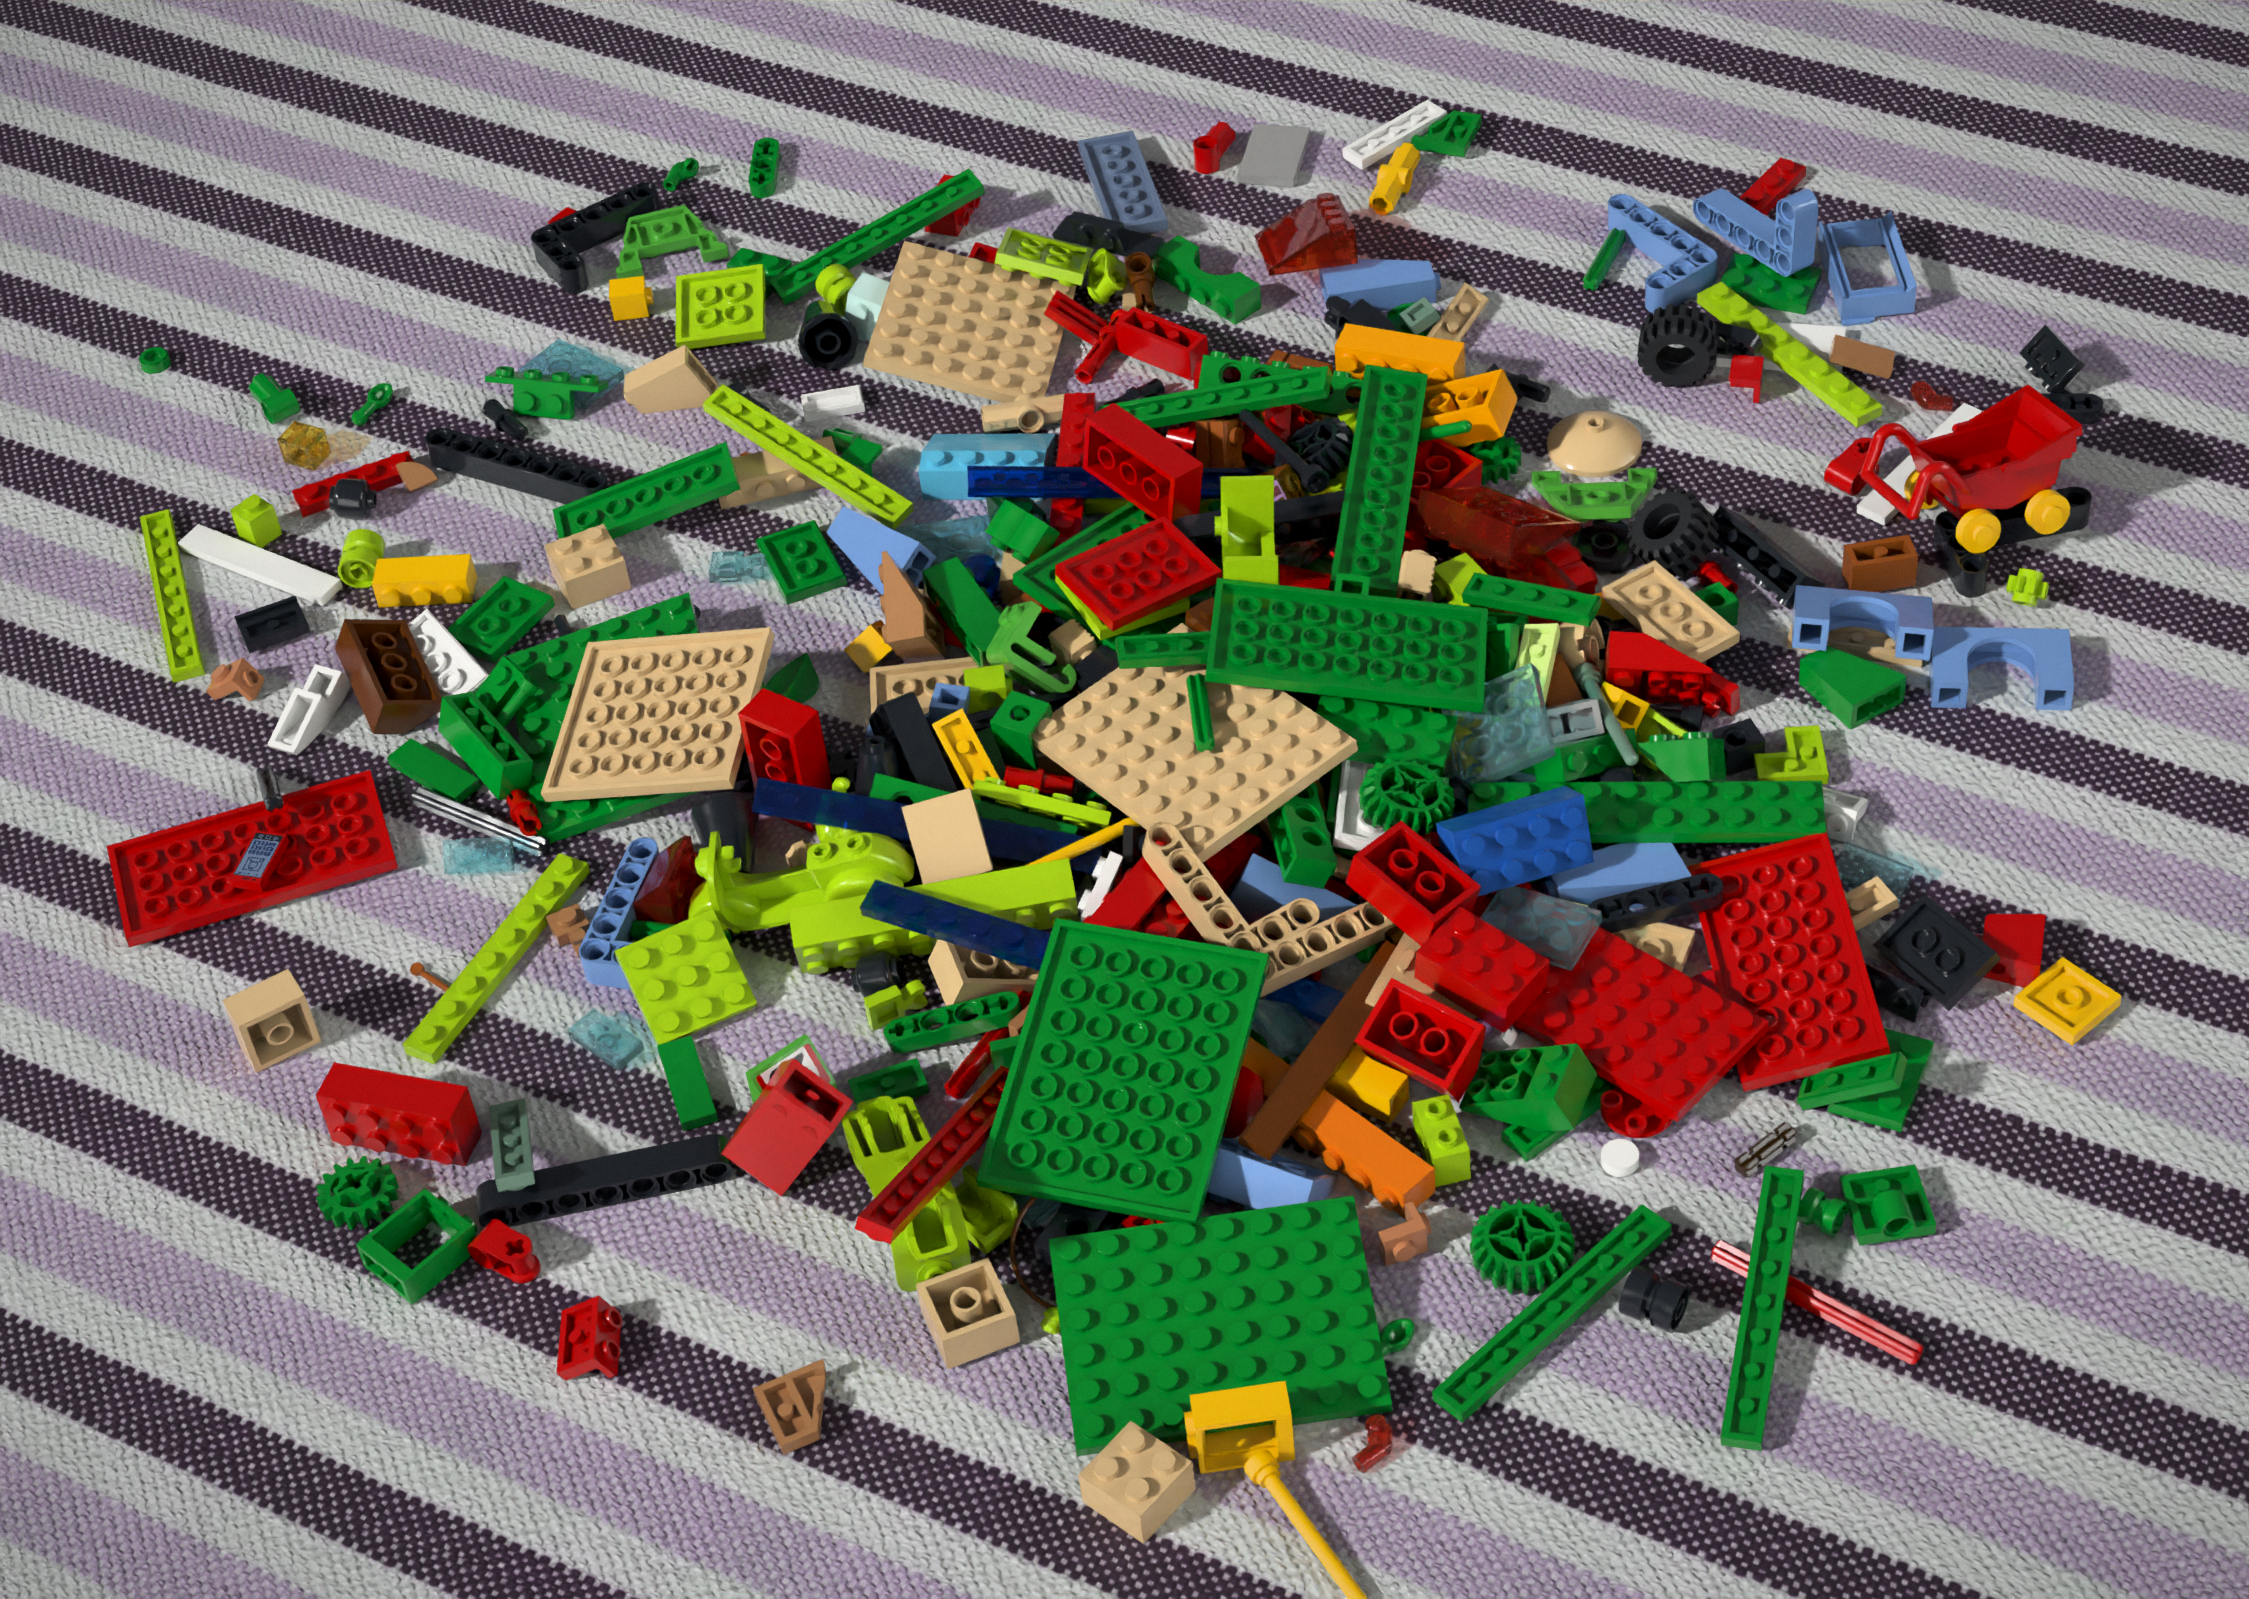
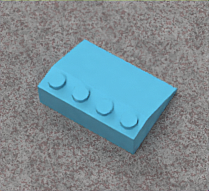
M933 434L922 451L918 473L923 500H986L985 493L1009 481H1013L1032 500H1047L1056 434Z

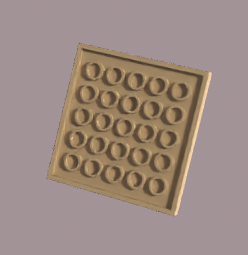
M904 241L864 357L863 367L1002 403L1012 402L1022 394H1032L1037 398L1045 397L1065 328L1043 313L1057 290L1073 300L1077 285L1074 287L1065 286L1054 279L1034 278L1027 272L1019 270L1017 272L1002 269L1000 265Z
M771 627L588 642L541 790V795L545 802L733 789L745 748L738 713L761 689L775 637Z

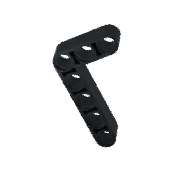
M649 182L636 184L537 229L531 235L537 263L565 292L578 294L585 291L589 287V281L584 260L579 253L625 233L629 217L661 210L656 186Z
M2068 487L2055 490L2068 500L2070 514L2064 526L2051 534H2040L2027 524L2025 520L2026 500L2008 509H1986L1997 517L2001 524L2000 537L1994 546L2084 529L2089 522L2091 493L2082 487ZM1949 511L1941 512L1935 519L1934 549L1956 591L1964 597H1979L1986 590L1988 560L1984 553H1971L1958 543L1956 539L1958 519Z
M908 692L879 704L869 718L871 730L874 736H883L893 742L909 781L950 793L957 792L958 790L915 694Z

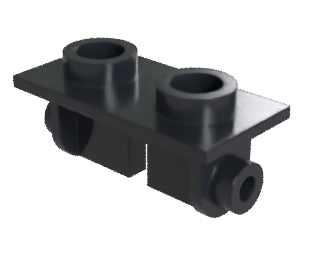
M1865 962L1877 1005L1914 1023L1920 1006L1923 1008L1927 1006L1931 997L1930 994L1926 993L1923 987H1917L1883 971L1874 963L1869 964Z

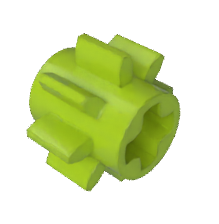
M2019 568L2017 576L2009 575L2006 591L2013 594L2011 602L2036 607L2038 599L2046 600L2049 585L2048 582H2043L2044 573Z

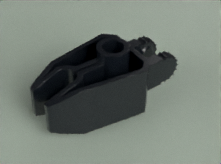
M1335 295L1326 299V307L1329 311L1325 313L1324 321L1336 330L1335 338L1337 340L1346 323L1396 331L1392 322L1364 299H1357L1352 304Z

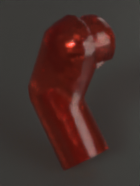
M1917 381L1911 386V395L1922 409L1952 411L1953 396L1937 395L1925 381Z
M1373 1415L1367 1419L1365 1428L1368 1431V1446L1352 1457L1354 1465L1361 1473H1365L1386 1458L1393 1449V1430L1382 1415Z

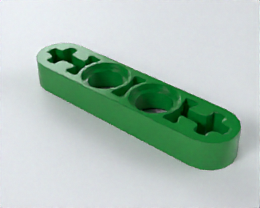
M1011 991L999 992L895 1019L884 1028V1036L891 1051L905 1053L1008 1027V1023L1023 1008L1016 993ZM979 1014L978 1017H976L973 1020L963 1021L966 1017L970 1015ZM944 1023L943 1026H941L938 1029L928 1030L931 1026L935 1024Z

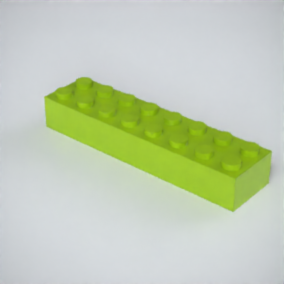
M1069 858L787 909L793 947L801 973L808 972L811 975L827 972L829 968L839 966L855 968L859 958L882 951H888L894 957L911 953L916 956L930 954L942 931L1036 934L1038 930L1053 928L1056 918L1079 922L1077 899Z

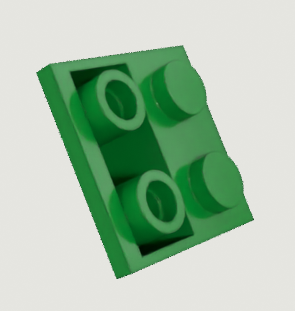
M1712 732L1683 733V740H1679L1678 735H1649V742L1638 743L1639 751L1676 783L1726 781L1724 739L1713 738Z

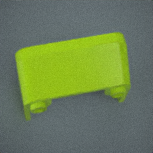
M1274 475L1221 477V516H1214L1215 536H1221L1223 579L1278 585V555H1275Z

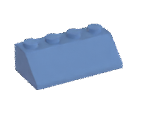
M1222 1137L1207 1192H1210L1209 1198L1214 1201L1231 1204L1232 1200L1244 1204L1243 1210L1249 1211L1326 1200L1337 1182L1338 1175L1278 1154L1271 1161H1268L1238 1144L1237 1140Z

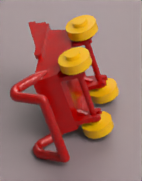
M2029 384L1972 419L1953 425V433L1918 442L1901 424L1887 423L1881 426L1873 435L1860 473L1861 478L1909 520H1916L1921 509H1930L1938 504L1942 505L1958 519L1956 539L1961 546L1971 553H1983L1989 550L2000 537V521L1986 509H2008L2026 500L2025 520L2029 526L2040 534L2054 533L2062 528L2068 520L2070 514L2068 500L2057 491L2051 490V488L2056 483L2061 461L2071 458L2072 453L2077 452L2076 437L2082 435V424ZM1890 436H1895L1910 451L1916 467L1908 476L1904 485L1905 496L1910 502L1875 474L1885 441ZM1945 496L1951 499L1956 504V506L1953 505L1949 500H1947Z

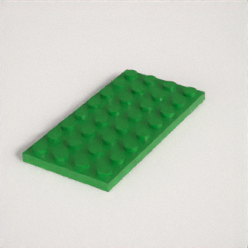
M1217 578L1205 681L1482 713L1485 689L1488 609Z

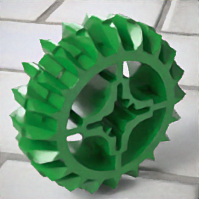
M1401 756L1396 762L1388 757L1384 763L1376 762L1372 769H1368L1359 789L1360 809L1364 811V819L1372 820L1373 828L1382 827L1384 833L1399 821H1403L1420 836L1430 832H1437L1436 823L1450 819L1455 806L1454 789L1449 786L1448 778L1440 776V769L1431 770L1428 763L1424 765L1418 764L1415 758L1411 762L1405 761Z
M1518 1198L1514 1205H1509L1503 1200L1500 1209L1490 1206L1487 1215H1479L1477 1226H1473L1471 1232L1470 1254L1473 1258L1475 1270L1480 1271L1483 1281L1492 1280L1495 1290L1505 1285L1509 1294L1515 1289H1522L1526 1296L1530 1288H1535L1542 1293L1544 1284L1551 1286L1558 1277H1561L1568 1270V1267L1572 1265L1574 1260L1575 1239L1573 1238L1569 1222H1564L1561 1212L1552 1213L1549 1203L1541 1208L1538 1207L1535 1198L1530 1204H1523L1521 1199ZM1520 1241L1523 1242V1249H1525L1524 1252L1521 1250Z

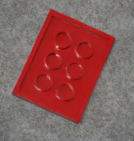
M1165 516L1055 565V575L1112 632L1216 584L1217 578H1222V570Z

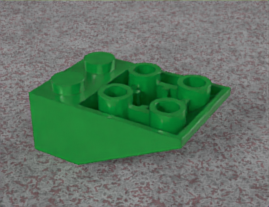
M1578 1043L1483 1052L1479 1060L1477 1072L1471 1080L1459 1108L1464 1112L1540 1132L1574 1130L1597 1073Z

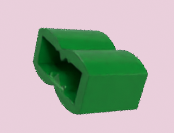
M1006 499L984 531L992 537L989 543L1005 553L1008 548L1014 550L1011 556L1025 565L1049 552L1060 535L1057 530Z

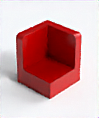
M1732 355L1729 374L1730 387L1754 388L1753 403H1760L1764 357Z

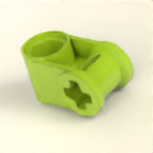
M1105 248L1099 249L1092 256L1088 264L1087 290L1096 303L1105 305L1116 291H1122L1126 288L1125 263Z

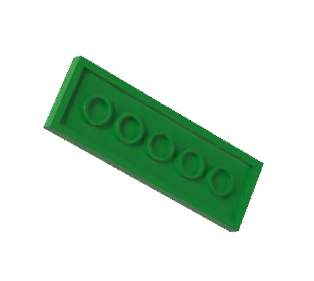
M723 442L553 509L559 539L601 524L605 525L612 539H615L691 508L699 507L719 497L727 496L741 488L730 448L727 442Z

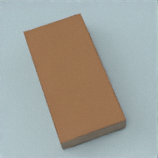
M1835 334L1831 344L1829 362L1889 379L1893 371L1895 351Z

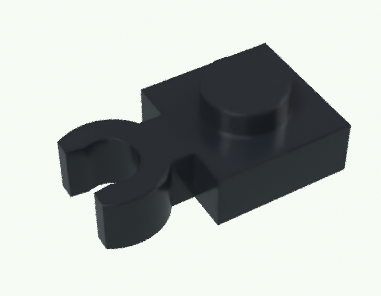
M844 743V750L840 753H834L831 744H827L825 749L832 784L837 777H845L850 781V786L846 793L855 792L856 765L855 760L852 759L850 744Z

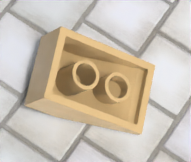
M942 931L928 959V963L944 1003L948 1006L1004 991L1018 994L1020 991L1025 990L1033 994L1045 952L1037 934Z

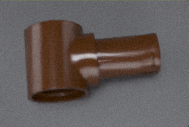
M1135 252L1130 254L1125 260L1130 288L1135 294L1136 308L1145 311L1144 305L1146 304L1148 312H1151L1155 309L1152 293L1155 274L1152 262L1146 253Z

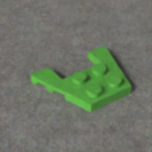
M685 205L628 218L623 238L624 247L623 251H620V264L616 268V274L618 279L644 276L640 259L646 257L656 258L660 254L672 251L681 252L694 246L699 247L704 263L727 258L729 254L727 245L724 242L720 243L711 230L707 231L703 227L702 221Z
M1628 468V482L1561 483V471H1532V486L1565 520H1572L1576 523H1586L1591 519L1618 522L1623 520V518H1631L1657 482V468Z

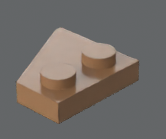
M823 1359L753 1388L755 1398L783 1455L820 1440L827 1375Z

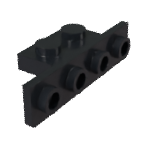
M1074 211L1072 215H1067L1052 234L1053 238L1097 250L1105 248L1110 253L1125 257L1135 252H1143L1150 257L1151 261L1164 245L1163 238L1125 229L1122 222Z

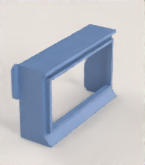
M1891 211L1882 219L1828 223L1826 225H1823L1822 221L1819 222L1817 247L1842 325L1870 324L1874 322L1877 316L1914 313L1917 285ZM1885 245L1899 285L1852 290L1838 247Z

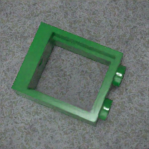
M424 1188L356 1243L364 1267L413 1305L471 1257L467 1246L475 1239L478 1228L466 1214L460 1216L456 1213L443 1196L439 1195L436 1197ZM430 1222H433L451 1236L449 1240L413 1269H410L392 1254Z

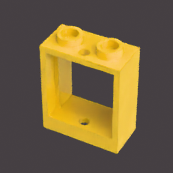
M1286 1381L1189 1395L1191 1411L1184 1412L1189 1457L1190 1459L1198 1458L1200 1474L1244 1468L1246 1462L1253 1455L1264 1450L1270 1451L1277 1462L1295 1460L1292 1414ZM1273 1420V1424L1205 1434V1430Z

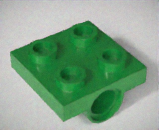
M1915 1164L1839 1177V1188L1843 1200L1849 1203L1848 1214L1859 1246L1936 1233L1937 1224Z

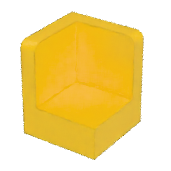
M881 620L870 624L844 649L864 673L869 672V668H873L885 656L894 652L883 640L882 626L885 624Z

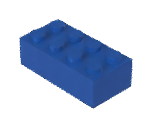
M1567 786L1436 823L1441 854L1481 886L1478 896L1594 862L1584 795Z

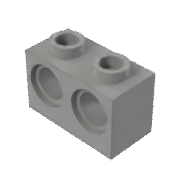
M1595 698L1524 712L1530 743L1533 747L1605 733L1598 699Z

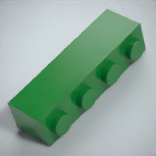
M958 557L923 570L924 594L977 666H992L987 661L986 650L1000 627V624L997 623L1002 613L1000 607H994L985 587H979L972 570L968 566L964 567Z
M473 692L442 697L438 731L498 800H506L509 795L513 799L510 792L515 789H521L529 795L528 786H530L533 760Z

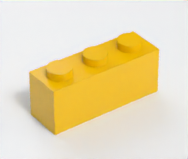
M471 554L377 559L372 587L379 608L472 603L477 574Z

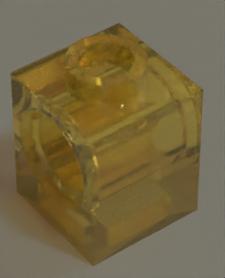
M294 421L277 439L285 463L315 471L331 453L324 429Z

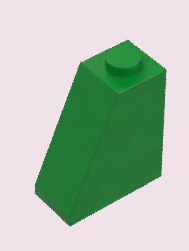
M1827 646L1826 651L1817 650L1800 659L1799 685L1850 730L1904 702L1907 677L1900 672Z

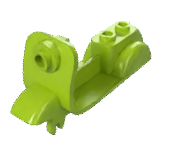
M711 831L709 847L701 848L698 856L695 858V867L698 875L704 877L707 881L694 890L690 898L688 919L713 909L722 929L729 931L728 928H730L735 934H740V930H760L789 924L787 910L789 908L904 888V883L913 878L914 858L897 840L887 835L861 832L812 845L807 851V861L804 865L766 873L745 874L738 872L741 870V858L732 859L734 847H722L719 831Z
M880 1096L863 1101L857 1105V1110L845 1113L841 1119L853 1161L860 1173L865 1176L874 1198L931 1140L913 1099L908 1096L892 1099L890 1096ZM950 1180L890 1244L896 1281L903 1291H917L916 1284L971 1264L965 1221Z

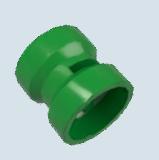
M1812 1186L1806 1191L1801 1200L1798 1222L1806 1226L1815 1224L1819 1227L1821 1233L1833 1238L1845 1221L1849 1203L1837 1197L1834 1199L1826 1198L1822 1190Z

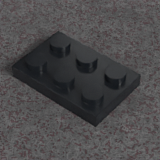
M1925 894L1873 944L1874 948L1915 984L1923 987L1926 993L1930 994L1934 1000L1948 1011L2001 960L1993 949Z

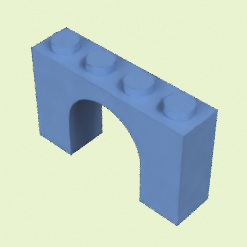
M1796 585L1792 615V648L1826 651L1828 633L1842 627H1863L1874 629L1890 636L1895 644L1896 658L1930 661L1934 632L1932 597Z
M1934 627L1929 661L1931 708H1966L1969 686L1968 673L1974 667L1983 663L2006 662L2022 668L2032 678L2036 710H2071L2074 676L2069 629Z

